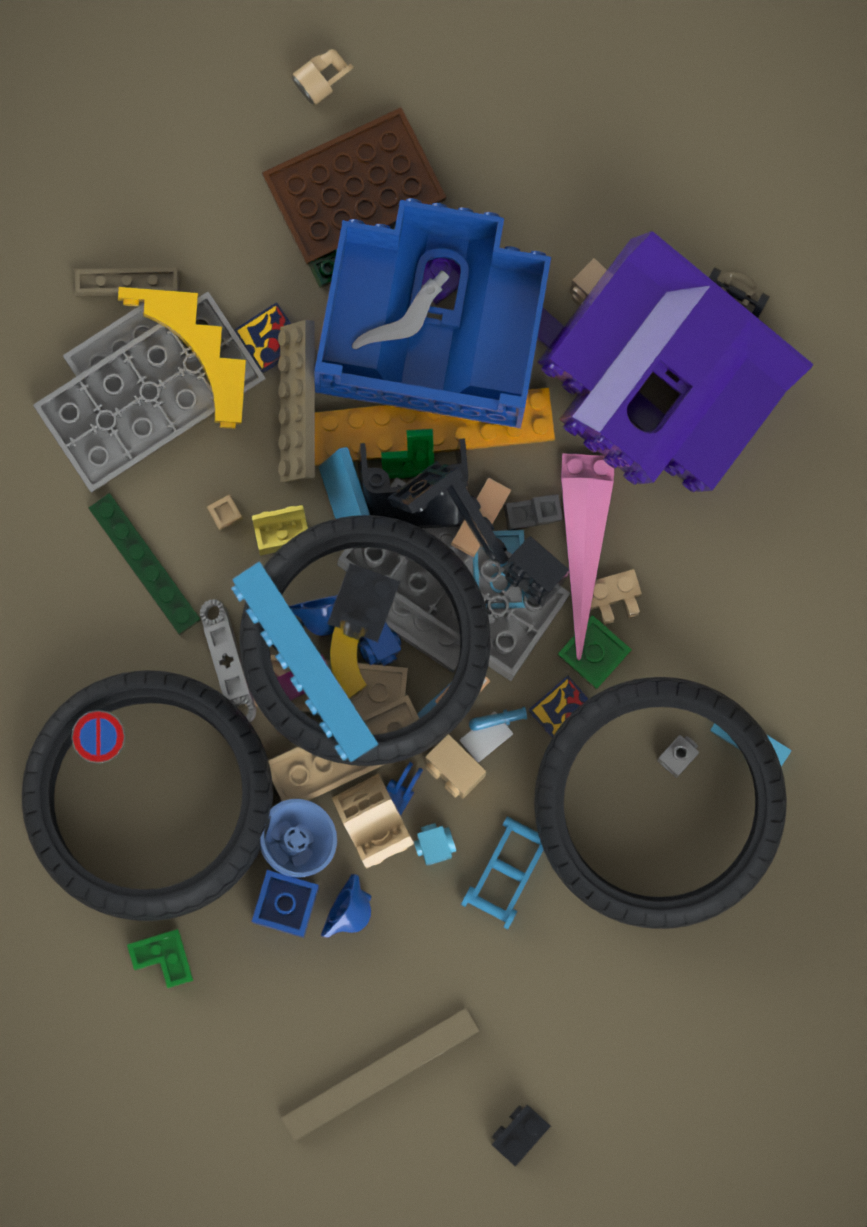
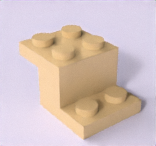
M379 773L332 797L340 818L355 844L366 869L372 865L380 864L384 859L396 853L405 851L414 844Z

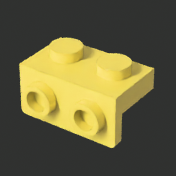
M303 505L290 506L271 512H262L252 516L260 556L277 552L293 537L308 529Z

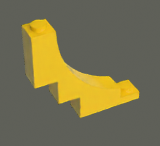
M119 287L118 300L123 301V305L139 306V302H144L143 317L168 328L198 358L212 390L215 423H220V428L235 429L236 424L241 425L246 360L220 358L222 326L196 325L198 293Z

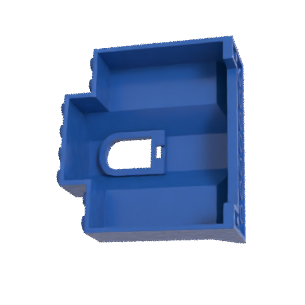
M412 198L406 199V201L400 200L395 229H390L385 224L366 225L363 221L357 219L342 221L314 371L315 393L521 429L551 257L546 256L545 253L540 251H531V253L521 252L520 249L512 246L500 248L504 218L499 217L496 213L485 212L484 214H479L463 207L456 210L448 208L441 203H433L432 205L422 204L420 200ZM447 258L460 266L461 274L454 310L429 307L428 313L443 315L442 320L428 318L426 315L420 330L411 337L373 342L356 350L352 348L354 341L362 334L377 327L396 322L406 314L416 295L421 290L425 266L429 260Z

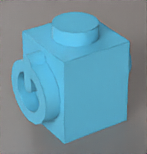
M436 823L421 827L422 832L417 833L418 840L414 841L417 855H423L426 866L451 859V853L456 852V848L449 827H437Z

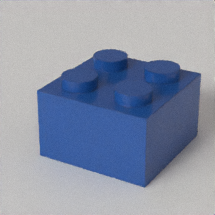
M267 870L252 923L304 938L319 885Z

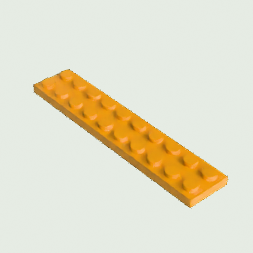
M549 388L528 390L521 429L389 405L315 412V466H320L338 449L345 447L349 449L352 461L357 462L360 443H366L367 460L381 459V452L407 451L406 430L433 429L434 453L456 451L459 440L465 438L466 450L555 440Z

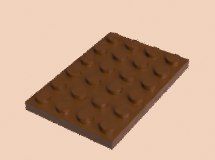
M401 107L262 172V176L306 265L334 253L338 248L342 221L357 219L363 221L366 225L385 224L390 227L396 224L400 200L406 201V199L412 198L420 200L422 204L432 205L433 203H441L447 198Z

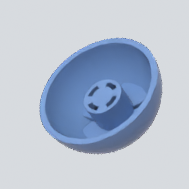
M303 799L285 800L270 809L269 817L271 816V820L268 825L266 838L264 840V831L260 837V849L268 864L276 871L290 877H307L323 870L332 860L337 847V833L329 815L317 804Z

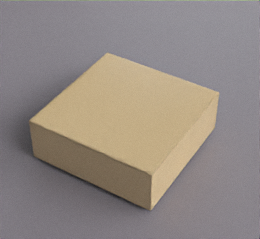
M230 494L207 506L219 531L242 519Z

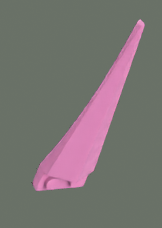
M563 453L561 488L570 570L576 656L579 661L584 646L614 483V468L603 460L605 456Z

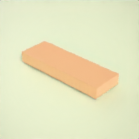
M488 478L477 500L481 505L479 509L483 517L488 518L493 525L510 495L511 489ZM464 520L451 545L475 557L480 544Z

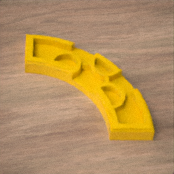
M335 627L330 649L332 673L350 699L368 686L361 675L358 665L357 647L359 640L344 635V630Z

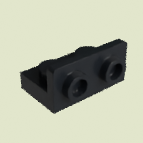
M528 1104L524 1108L519 1105L509 1116L513 1121L506 1128L501 1125L491 1137L495 1140L491 1145L515 1167L551 1127Z

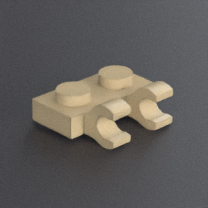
M632 569L595 580L590 609L599 608L603 625L614 623L615 619L610 605L624 601L629 618L639 615L640 611L635 597L641 596L642 593L635 570Z

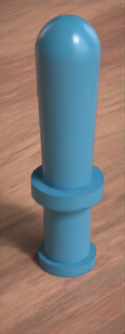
M525 706L517 710L507 712L505 709L503 713L473 718L469 722V728L473 731H478L503 723L510 725V722L520 719L526 720L528 718Z

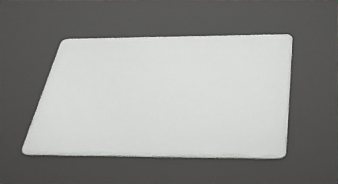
M503 723L478 731L471 730L460 739V742L474 759L480 762L512 736L513 732Z

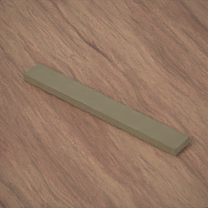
M465 1008L283 1116L281 1119L293 1140L296 1141L479 1032V1029Z

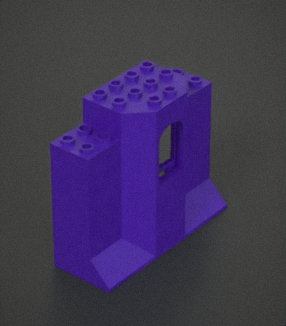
M653 231L629 240L538 360V363L543 366L541 370L547 376L558 378L563 382L561 386L572 395L577 394L559 419L564 423L563 428L573 436L579 435L585 440L583 444L589 450L600 452L605 456L603 460L614 469L617 467L625 473L623 475L624 478L634 485L637 483H654L664 470L672 476L677 475L683 480L682 485L691 492L713 491L786 391L814 365ZM668 369L679 378L677 382L665 374ZM654 372L680 395L653 430L643 431L630 422L627 416V406L651 373Z

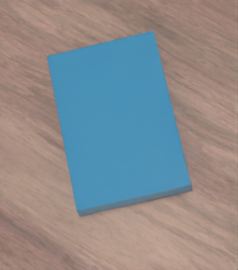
M347 447L340 448L319 466L335 519L347 516L370 515L349 449Z

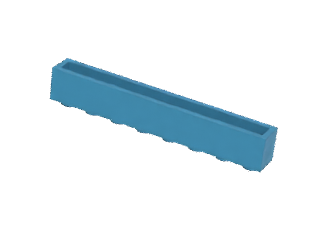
M258 562L233 578L232 581L235 586L231 588L239 601L244 599L250 607L246 612L254 624L259 622L265 630L260 634L267 645L270 647L274 644L279 654L275 657L282 668L286 669L289 667L294 676L290 680L297 691L304 690L309 699L305 703L313 715L319 713L324 722L320 726L329 738L333 735L338 745L335 746V749L344 761L348 758L351 763L378 745L377 741L261 563Z

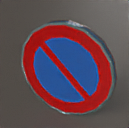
M95 710L87 712L78 719L73 727L71 738L73 748L81 758L90 763L101 764L110 762L119 755L124 747L126 736L124 726L116 716L107 711Z

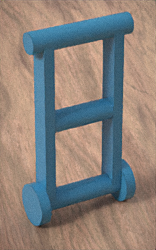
M507 816L502 825L507 828L476 888L470 886L461 905L466 907L469 903L504 921V928L508 930L517 913V910L513 909L540 858L543 847L537 831ZM511 831L540 845L526 873L498 859ZM492 868L520 882L506 910L478 896Z

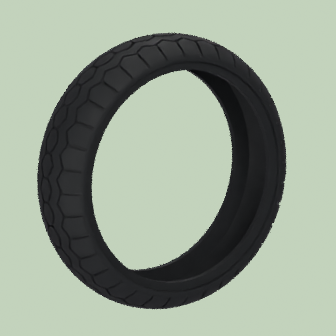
M356 515L340 517L310 527L293 537L275 552L263 568L280 594L283 595L293 579L310 564L324 556L345 549H385L408 557L421 565L445 590L453 605L459 624V661L447 692L419 720L396 731L373 735L378 745L350 763L348 758L343 761L336 751L335 746L338 743L332 735L328 738L320 724L304 714L284 692L273 670L270 647L260 634L265 630L259 622L256 624L252 622L246 612L250 608L246 602L241 618L239 639L242 668L249 690L264 716L277 731L301 749L325 760L354 766H376L399 762L424 752L444 739L458 726L473 706L485 680L490 658L491 634L488 612L479 586L467 566L452 549L434 535L408 522L384 516Z
M144 670L116 674L92 683L66 700L51 715L39 732L29 753L22 783V810L28 838L37 858L51 878L65 892L82 904L106 915L136 921H157L180 917L211 904L228 892L244 876L260 851V837L263 831L264 840L267 835L268 825L271 820V816L269 817L270 809L273 806L272 775L266 751L257 732L246 716L228 698L212 687L193 678L165 671ZM146 703L176 706L198 715L211 724L225 738L236 756L242 779V805L235 830L216 859L195 876L183 882L158 889H131L108 883L88 872L75 859L66 846L57 824L54 802L55 785L61 763L74 742V728L82 717L92 712L110 713L126 706Z
M648 677L626 681L599 692L576 708L561 724L547 746L538 770L534 797L535 820L540 842L553 870L565 886L583 903L600 914L624 924L651 929H670L698 924L718 916L742 900L762 879L777 853L784 831L787 809L786 786L781 764L772 743L757 721L743 707L725 694L698 682L673 677ZM653 707L687 710L701 715L718 725L731 737L742 752L749 766L755 790V812L752 828L742 851L727 870L707 885L688 893L665 897L631 893L600 877L590 868L577 851L570 837L564 814V794L571 766L584 744L594 733L613 719L626 713Z

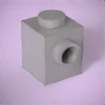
M679 735L657 761L677 778L700 753L696 750L698 745L688 736L683 738Z

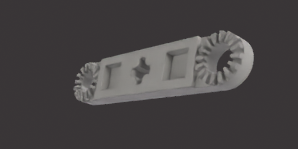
M218 600L206 601L201 606L200 617L222 694L237 708L241 704H247L249 713H247L246 718L251 723L256 716L257 710L244 676L240 651L227 608ZM217 606L220 615L215 620H210L208 618V611L211 607ZM227 655L230 658H234V661L230 663V668L222 665V662L226 661L225 656Z

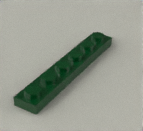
M108 493L88 507L177 633L181 635L201 621L112 495Z

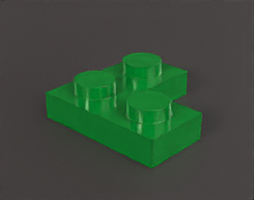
M433 429L406 430L407 451L381 452L382 469L388 474L389 479L416 477L434 463Z
M179 929L127 944L135 971L160 963L168 989L194 981Z

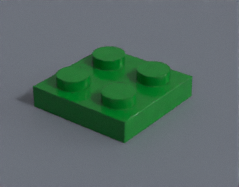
M592 615L588 619L581 659L577 660L575 635L557 656L597 690L632 649Z

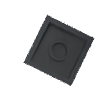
M529 536L509 557L503 574L506 575L505 579L512 586H518L525 592V596L533 604L538 603L543 607L563 586L570 570L535 539Z

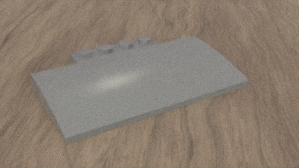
M206 292L198 297L196 325L222 326L220 358L246 360L245 393L266 378L210 293ZM144 303L64 354L63 358L76 377L33 405L91 493L215 412L210 383L198 358L168 328L143 317Z
M396 478L390 487H403L406 483ZM461 525L457 527L423 528V530L434 535L452 549L474 577L473 557L451 545ZM480 546L478 549L479 588L485 604H488L487 612L491 634L488 666L509 681H512L571 593L561 587L543 607L538 603L533 604L524 596L523 603L525 608H509V603L522 602V590L520 587L510 585L507 591L503 590L507 587L508 581L505 579V576L500 574L504 572L506 565L501 567L499 565L501 563H498L497 560H489ZM378 548L345 549L337 562V565L343 570L347 571L349 563L400 581L386 619L391 632H396L401 639L453 673L457 668L460 654L459 624L453 605L439 582L421 565L396 552ZM505 551L506 555L509 558L512 554L508 551ZM490 582H492L495 589L502 590V592L497 593L493 591L490 587ZM504 603L505 609H492L491 604Z

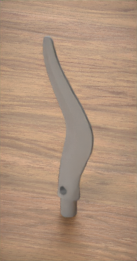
M441 271L434 279L430 278L423 285L408 311L400 320L362 334L354 341L352 348L356 350L373 342L403 339L416 334L424 323L433 299L442 291L441 286L449 279V276L444 271Z

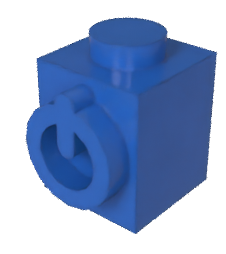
M386 622L378 643L362 636L359 639L360 643H358L361 655L370 665H380L382 663L383 666H387L397 660L396 656L401 651L399 636L396 632H391Z

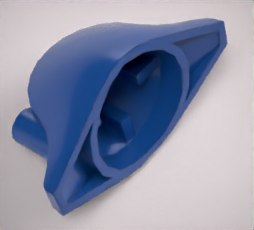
M338 595L291 605L289 608L312 633L320 636L333 633L335 627L327 623Z
M351 874L334 901L320 936L328 938L338 932L354 933L362 930L368 924L371 917L369 901L372 896L360 888L359 877L356 874Z

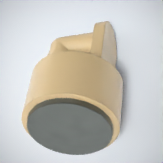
M331 49L325 54L315 56L292 74V80L310 104L317 105L333 92L330 86L354 67L352 64L347 65L339 53ZM332 63L339 73L329 81H326L320 72Z

